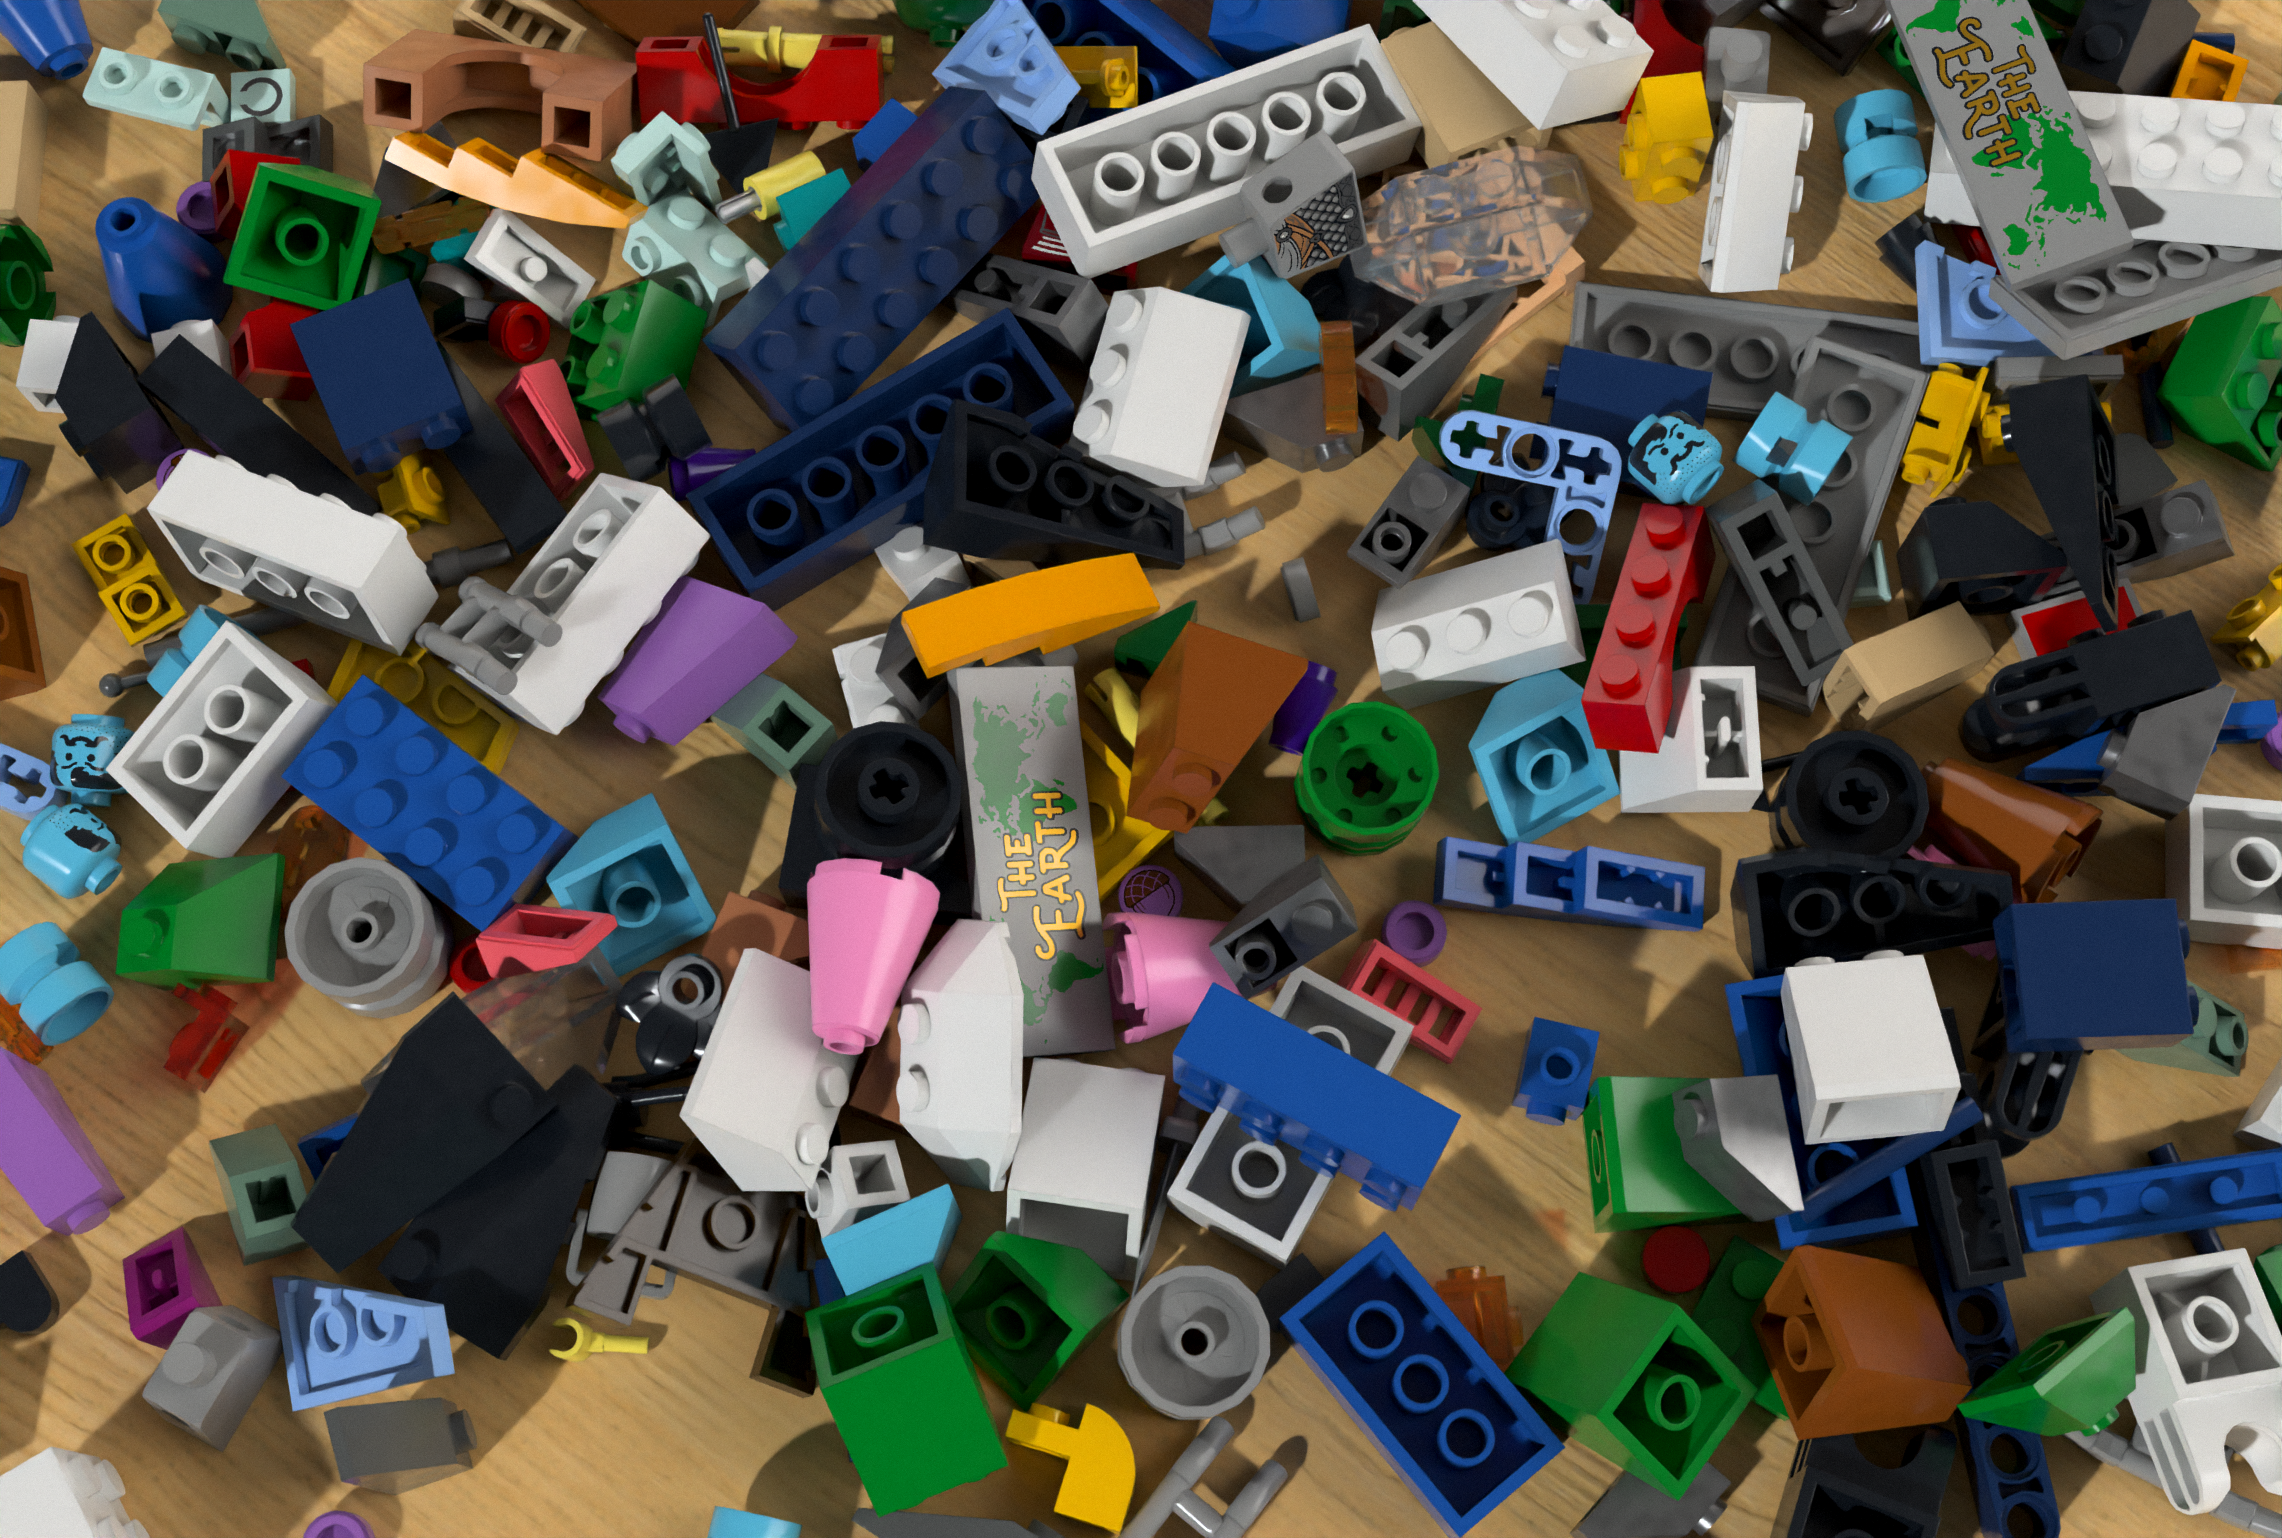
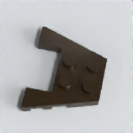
M695 1136L685 1142L567 1299L565 1309L618 1329L630 1327L650 1265L659 1267L767 1309L769 1311L768 1319L749 1378L801 1398L813 1396L816 1388V1370H811V1341L805 1312L813 1310L811 1309L810 1271L816 1269L815 1218H812L808 1212L805 1191H742L703 1143Z

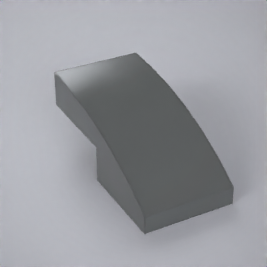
M320 114L267 127L254 116L203 129L202 182H210L211 176L228 149L300 158L301 165H308L333 173V125Z

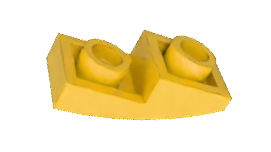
M127 513L71 544L100 592L98 594L131 647L137 646L188 616L162 567L133 519Z

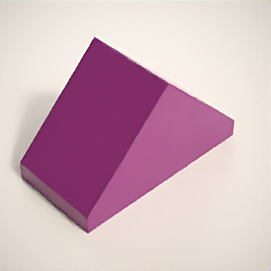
M183 1226L122 1260L130 1331L139 1341L168 1350L189 1314L195 1308L223 1306L195 1246Z

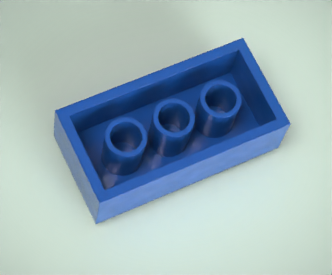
M363 674L281 775L289 784L481 932L487 929L516 903L528 905L546 883V877L579 840L577 835L492 772L399 699Z
M1215 982L1211 984L1173 1052V1081L1182 1086L1178 1093L1186 1101L1210 1113H1214L1217 1106L1242 1118L1238 1126L1248 1135L1271 1146L1275 1145L1277 1139L1288 1143L1302 1151L1298 1159L1310 1169L1333 1179L1338 1171L1363 1184L1359 1191L1362 1196L1374 1204L1393 1212L1397 1210L1399 1204L1411 1211L1413 1210L1461 1117L1459 1113Z
M1385 1231L1279 1318L1277 1328L1449 1538H1461L1565 1448Z

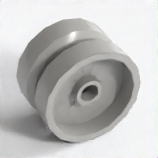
M361 857L330 864L310 878L291 903L284 930L288 959L303 981L356 1015L380 1019L411 1012L432 997L449 973L450 957L455 948L451 919L437 898L420 887L407 874L388 862Z
M1209 1265L1178 1266L1152 1277L1131 1299L1117 1332L1118 1364L1128 1388L1150 1410L1175 1420H1206L1238 1406L1260 1383L1270 1357V1325L1258 1297L1236 1276ZM1191 1329H1197L1204 1334L1201 1345L1205 1348V1351L1200 1355H1189L1182 1348V1335L1184 1333L1187 1335Z

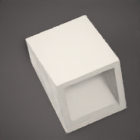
M1882 950L1868 954L1860 961L1835 963V960L1830 957H1811L1799 961L1794 967L1785 968L1780 993L1805 1145L1944 1131L1961 1084L1924 955L1904 956L1902 952L1897 950Z
M1034 1057L1022 1114V1133L1013 1158L1007 1188L1006 1232L1082 1249L1113 1279L1134 1282L1139 1252L1143 1241L1162 1115L1165 1075L1146 1073L1137 1068L1117 1069L1082 1064L1069 1058L1055 1060Z

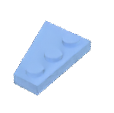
M995 0L988 11L971 25L932 73L945 89L953 86L985 90L1006 119L1041 136L1063 116L1067 105L1081 89L1022 0Z
M1924 240L1915 248L1921 365L1939 366L1940 363H1951L1960 368L1981 369L1986 367L1991 369L1998 357L2057 356L1988 296L1991 278L1999 276L1995 274V267L1977 260L1968 264L1943 254L1945 247ZM2100 348L2079 356L2104 355V350Z
M296 1275L272 1277L293 1411L315 1408L455 1374L443 1304Z

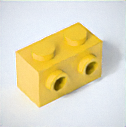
M1701 71L1640 78L1632 109L1627 118V126L1623 137L1624 144L1619 146L1618 152L1621 178L1623 181L1631 180L1635 202L1654 201L1657 204H1672L1683 200L1687 196H1694L1714 138Z

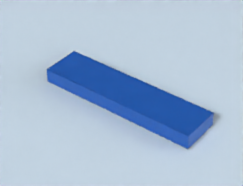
M2282 1148L2011 1186L2009 1191L2022 1254L2282 1219Z

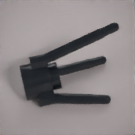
M700 1060L682 1063L672 1071L661 1075L652 1076L645 1072L637 1075L613 1076L611 1082L601 1083L624 1104L610 1138L611 1148L636 1147L676 1156L685 1142L637 1133L635 1128L647 1125L649 1105L685 1101L691 1086L646 1090L645 1088L695 1075Z

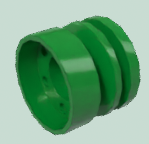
M1378 701L1350 703L1326 715L1308 738L1293 784L1296 811L1307 831L1328 849L1353 857L1379 855L1403 843L1418 825L1431 803L1439 778L1437 751L1424 726L1403 709ZM1361 776L1372 780L1370 791H1367L1363 798L1356 797L1351 793L1354 783Z

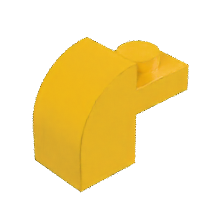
M1032 1403L1029 1414L1013 1409L1005 1433L1008 1442L1069 1461L1055 1504V1514L1120 1535L1123 1531L1135 1490L1136 1466L1130 1442L1119 1424L1106 1412L1088 1403L1086 1404L1079 1430L1068 1427L1070 1414L1045 1405Z

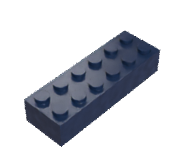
M949 86L702 341L777 428L791 433L844 403L1040 198L1031 180L1035 157L985 90Z
M1008 307L686 494L696 521L711 535L708 539L745 597L765 603L775 612L875 552V548L894 538L903 529L913 527L923 521L924 489L950 405L955 399L1013 413L1033 424L1029 432L1053 446L1071 436L1075 421L1074 403Z

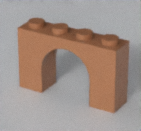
M413 29L363 64V124L424 133L444 116L457 111L479 108L519 110L542 115L541 152L601 162L642 123L636 63Z
M751 890L747 898L729 891L701 954L713 961L723 975L725 993L722 1001L724 1002L744 949L757 948L810 971L808 919L805 920L784 912L786 904L766 893ZM915 961L907 980L920 966V962ZM690 979L684 994L690 999H696L698 988ZM900 994L879 1042L872 1048L849 1105L856 1117L913 1138L899 1122L900 1105L896 1096L897 1081L900 1077L901 1038L897 1028L898 1014L901 1009Z

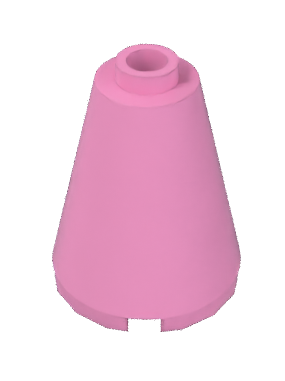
M841 858L823 861L816 865L815 875L811 872L807 883L812 1031L824 1039L823 1045L825 1048L848 1055L861 1054L864 1047L873 1046L879 1042L937 914L940 892L936 886L918 873L903 868L901 880L881 875L882 862L868 859Z
M1125 911L1107 914L1103 921L1102 929L1103 931L1114 930L1113 946L1105 947L1112 1019H1125L1128 1030L1118 1034L1121 1041L1128 1044L1142 1042L1190 1023L1213 982L1243 997L1209 948V943L1230 922ZM1278 981L1249 999L1275 990Z

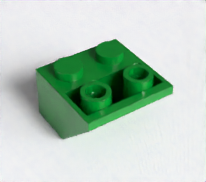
M650 279L582 301L570 320L569 330L572 333L565 358L558 365L566 381L578 418L599 423L595 414L625 398L634 403L642 401V389L671 373H674L685 392L708 312Z
M2251 296L2196 315L2155 394L2181 432L2260 471L2266 472L2274 471L2282 455V311L2273 297Z

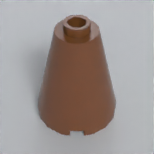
M1952 757L1945 758L1939 765L1930 761L1921 770V774L1926 781L1929 811L1925 822L1971 867L2008 871L2012 876L2014 904L2053 903L2059 894L2050 890L2048 886L2055 888L2065 875L2070 878L2072 877L2091 847L2103 821L2099 819L2103 814V810L2091 803Z

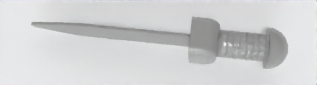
M1179 1094L1173 1115L1168 1116L1164 1120L1158 1138V1151L1166 1154L1167 1159L1141 1244L1131 1299L1137 1294L1153 1255L1167 1206V1193L1174 1182L1180 1158L1187 1159L1199 1137L1198 1119L1201 1109L1186 1101Z

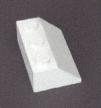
M1723 91L1698 275L1710 292L1731 293L1778 290L1780 273L1789 274L1791 270L1794 238L1786 237L1789 212H1799L1803 195V176L1795 175L1798 150L1807 151L1809 148L1813 127L1812 113H1804L1805 102L1798 97Z
M1160 286L1115 291L1106 314V320L1068 445L1083 453L1080 461L1110 478L1122 475L1143 488L1204 485L1251 316L1245 311Z
M1559 539L1409 581L1400 590L1394 586L1379 590L1371 634L1382 692L1405 710L1586 661L1563 548Z
M226 620L105 770L185 849L216 858L233 857L290 787L291 784L284 780L281 775L339 703L305 672L236 624Z
M747 948L743 951L679 1116L742 1191H812L820 1165L828 1154L829 1140L841 1106L847 1100L849 1083L860 1054L848 1055L831 1051L824 1047V1039L812 1031L810 971L757 948Z

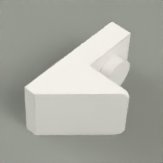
M495 208L491 211L464 257L465 261L495 283L489 293L491 298L500 303L509 300L534 303L545 312L549 324L561 330L569 328L573 313L582 301L586 299L596 281L594 277L514 214L500 208Z

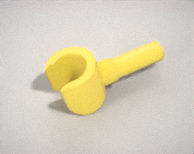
M567 1317L560 1318L552 1324V1326L560 1329H575L577 1332L576 1344L570 1350L549 1349L550 1353L555 1357L564 1360L581 1362L589 1358L593 1352L604 1353V1351L648 1354L649 1337L609 1335L605 1332H594L589 1325Z

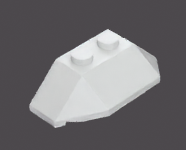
M957 919L907 980L901 992V1009L897 1019L898 1033L901 1038L900 1077L896 1086V1096L900 1105L899 1122L954 1184L991 1192L1003 1191L1007 1180L1005 1172L1013 1161L1022 1133L1024 995L1016 960L1008 946L1010 933L1007 922Z

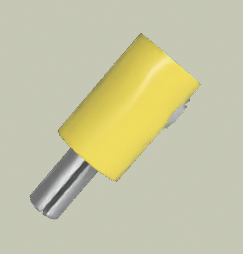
M806 150L746 177L743 181L744 192L718 203L715 206L716 214L724 224L753 211L760 219L770 218L780 213L776 201L777 196L826 175L825 169L818 157L812 151Z

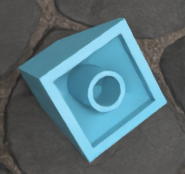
M1224 255L1180 291L1184 294L1245 311L1251 316L1228 399L1301 378L1331 355L1309 301L1286 279L1279 278L1261 256L1238 268H1234L1226 255Z
M1558 668L1521 678L1495 692L1468 745L1505 847L1516 841L1531 843L1620 794L1606 749L1595 748L1581 703L1584 689Z
M653 793L594 821L546 877L547 883L561 908L609 913L615 916L618 927L587 953L604 985L712 930L717 919Z
M947 1183L826 1236L821 1241L846 1296L930 1262L934 1263L937 1273L940 1275L963 1216Z

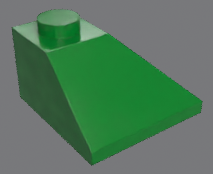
M258 162L223 277L224 283L321 310H328L351 301L382 203L381 199L368 183L308 165Z
M280 853L169 863L122 910L115 974L164 991L274 982L286 856Z
M996 1231L982 1246L948 1293L947 1298L971 1359L1027 1412L1031 1408L1032 1403H1036L1101 1334L1130 1295L1082 1249Z
M2122 1307L2049 1328L1956 1406L1963 1416L2050 1437L2079 1430L2085 1437L2096 1434L2108 1427L2119 1417L2120 1414L2115 1406L2136 1389L2135 1318L2127 1307Z

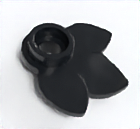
M1363 247L1347 254L1338 268L1316 273L1309 278L1300 291V294L1309 301L1315 317H1323L1324 336L1332 353L1337 358H1342L1359 348L1375 332L1381 337L1415 307L1411 296L1397 285L1398 271L1395 262L1386 252L1380 249ZM1371 268L1376 270L1379 275L1372 281H1363L1356 274L1361 269Z
M1512 453L1514 463L1518 467L1530 470V466L1523 454ZM1501 457L1491 462V464L1500 465L1502 463ZM1483 472L1480 479L1481 493L1472 499L1465 514L1467 532L1472 541L1479 547L1490 551H1498L1504 548L1517 551L1543 543L1556 487ZM1575 509L1568 511L1562 517L1560 526L1567 521ZM1492 514L1500 517L1503 521L1497 520ZM1563 552V553H1564V558L1567 557L1568 554L1565 553V552Z
M694 953L683 954L671 960L662 971H642L628 980L619 993L615 1010L622 1017L632 1022L640 1023L636 1034V1052L640 1063L649 1075L656 1076L670 1072L685 1062L691 1054L701 1061L723 1005L722 1000L725 993V983L720 969L705 956ZM683 978H689L696 984L698 988L696 999H690L683 993L681 989Z

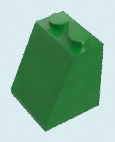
M1597 1077L1588 1090L1585 1107L1581 1113L1595 1233L1661 1229L1671 1225L1694 1227L1752 1222L1684 1160L1681 1140L1674 1126L1675 1108L1672 1093L1709 1079L1718 1078Z
M933 1262L805 1312L820 1390L878 1518L900 1509L915 1507L925 1499L961 1484L977 1482L991 1472L1009 1465L996 1421Z
M1578 1272L1504 1372V1375L1543 1421L1677 1501L1683 1496L1758 1390L1678 1304L1582 1272Z

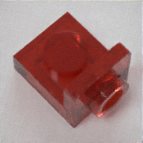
M178 982L171 994L200 1012V1014L193 1023L186 1024L176 1034L169 1048L170 1058L163 1068L205 1093L249 1029V1026L231 1014L238 1003L220 991L203 983L196 993Z

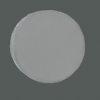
M446 263L429 265L419 285L422 293L440 307L463 296L482 300L485 295L483 287L478 280L464 270Z
M1301 557L1282 563L1283 566L1280 567L1295 620H1299L1302 623L1321 617L1304 558Z

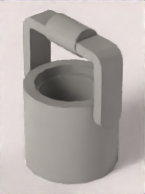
M605 1152L595 1177L589 1210L579 1208L575 1223H577V1227L572 1237L566 1267V1276L572 1285L578 1286L587 1274V1272L577 1271L584 1234L586 1233L589 1236L611 1242L671 1161L629 1152ZM666 1271L664 1285L645 1282L640 1297L654 1300L668 1298L672 1294L676 1274Z

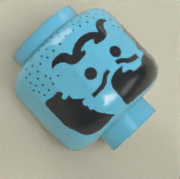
M1673 411L1661 418L1651 414L1638 424L1628 439V443L1633 447L1628 460L1629 472L1667 505H1676L1684 501L1690 505L1695 504L1713 488L1724 471V466L1719 463L1722 455L1721 444L1684 411Z
M72 714L71 724L59 726L54 731L49 778L54 787L72 792L71 804L78 803L82 806L111 807L112 795L129 793L105 770L135 733L130 729L124 728V718L94 714Z
M78 803L68 804L61 808L54 804L43 809L28 824L20 838V843L25 846L22 855L24 867L66 899L82 896L88 891L95 895L102 893L115 881L122 869V865L116 861L121 851V837Z

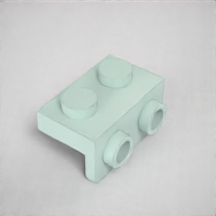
M105 47L101 49L83 92V98L90 106L191 131L197 130L200 124L214 127L231 122V101L215 74Z
M663 111L640 132H634L627 136L619 145L616 155L610 160L622 192L647 207L683 190H686L688 193L691 192L712 211L716 210L715 206L718 203L723 202L717 184L720 176L711 164L708 151L711 149L709 142L695 126L689 122H684L680 126Z
M683 190L648 206L649 208L644 218L630 226L622 257L646 280L654 281L707 311L705 329L714 324L721 301L751 287L745 265L753 257L757 258L766 267H768V263L690 193Z

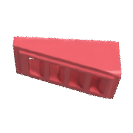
M550 359L522 367L496 397L495 402L546 485L559 502L567 499L594 470L595 465L562 371L555 359ZM566 459L571 465V468L568 472L564 464V461Z
M516 903L479 934V937L475 940L489 975L492 978H508L577 963L618 927L615 916L609 913Z
M1376 939L1362 942L1359 945L1337 985L1413 1025L1414 1028L1409 1043L1445 1064L1452 1063L1482 1010L1480 1006ZM1376 966L1383 970L1371 993L1367 994L1361 989ZM1399 979L1406 983V986L1394 1007L1390 1009L1384 1005V1002ZM1422 992L1430 998L1416 1023L1413 1024L1407 1020V1017ZM1445 1005L1454 1011L1437 1039L1430 1035L1429 1031Z

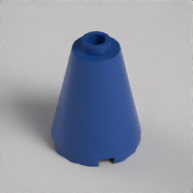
M0 0V33L41 76L55 77L57 80H67L79 75L88 67L87 60L93 53V45L79 0Z
M125 197L117 199L100 212L96 221L95 231L112 306L118 319L132 334L140 340L153 344L151 334L169 330L178 322L212 319L217 326L223 320L232 303L233 285L226 284L223 281L227 262L213 244L139 198Z

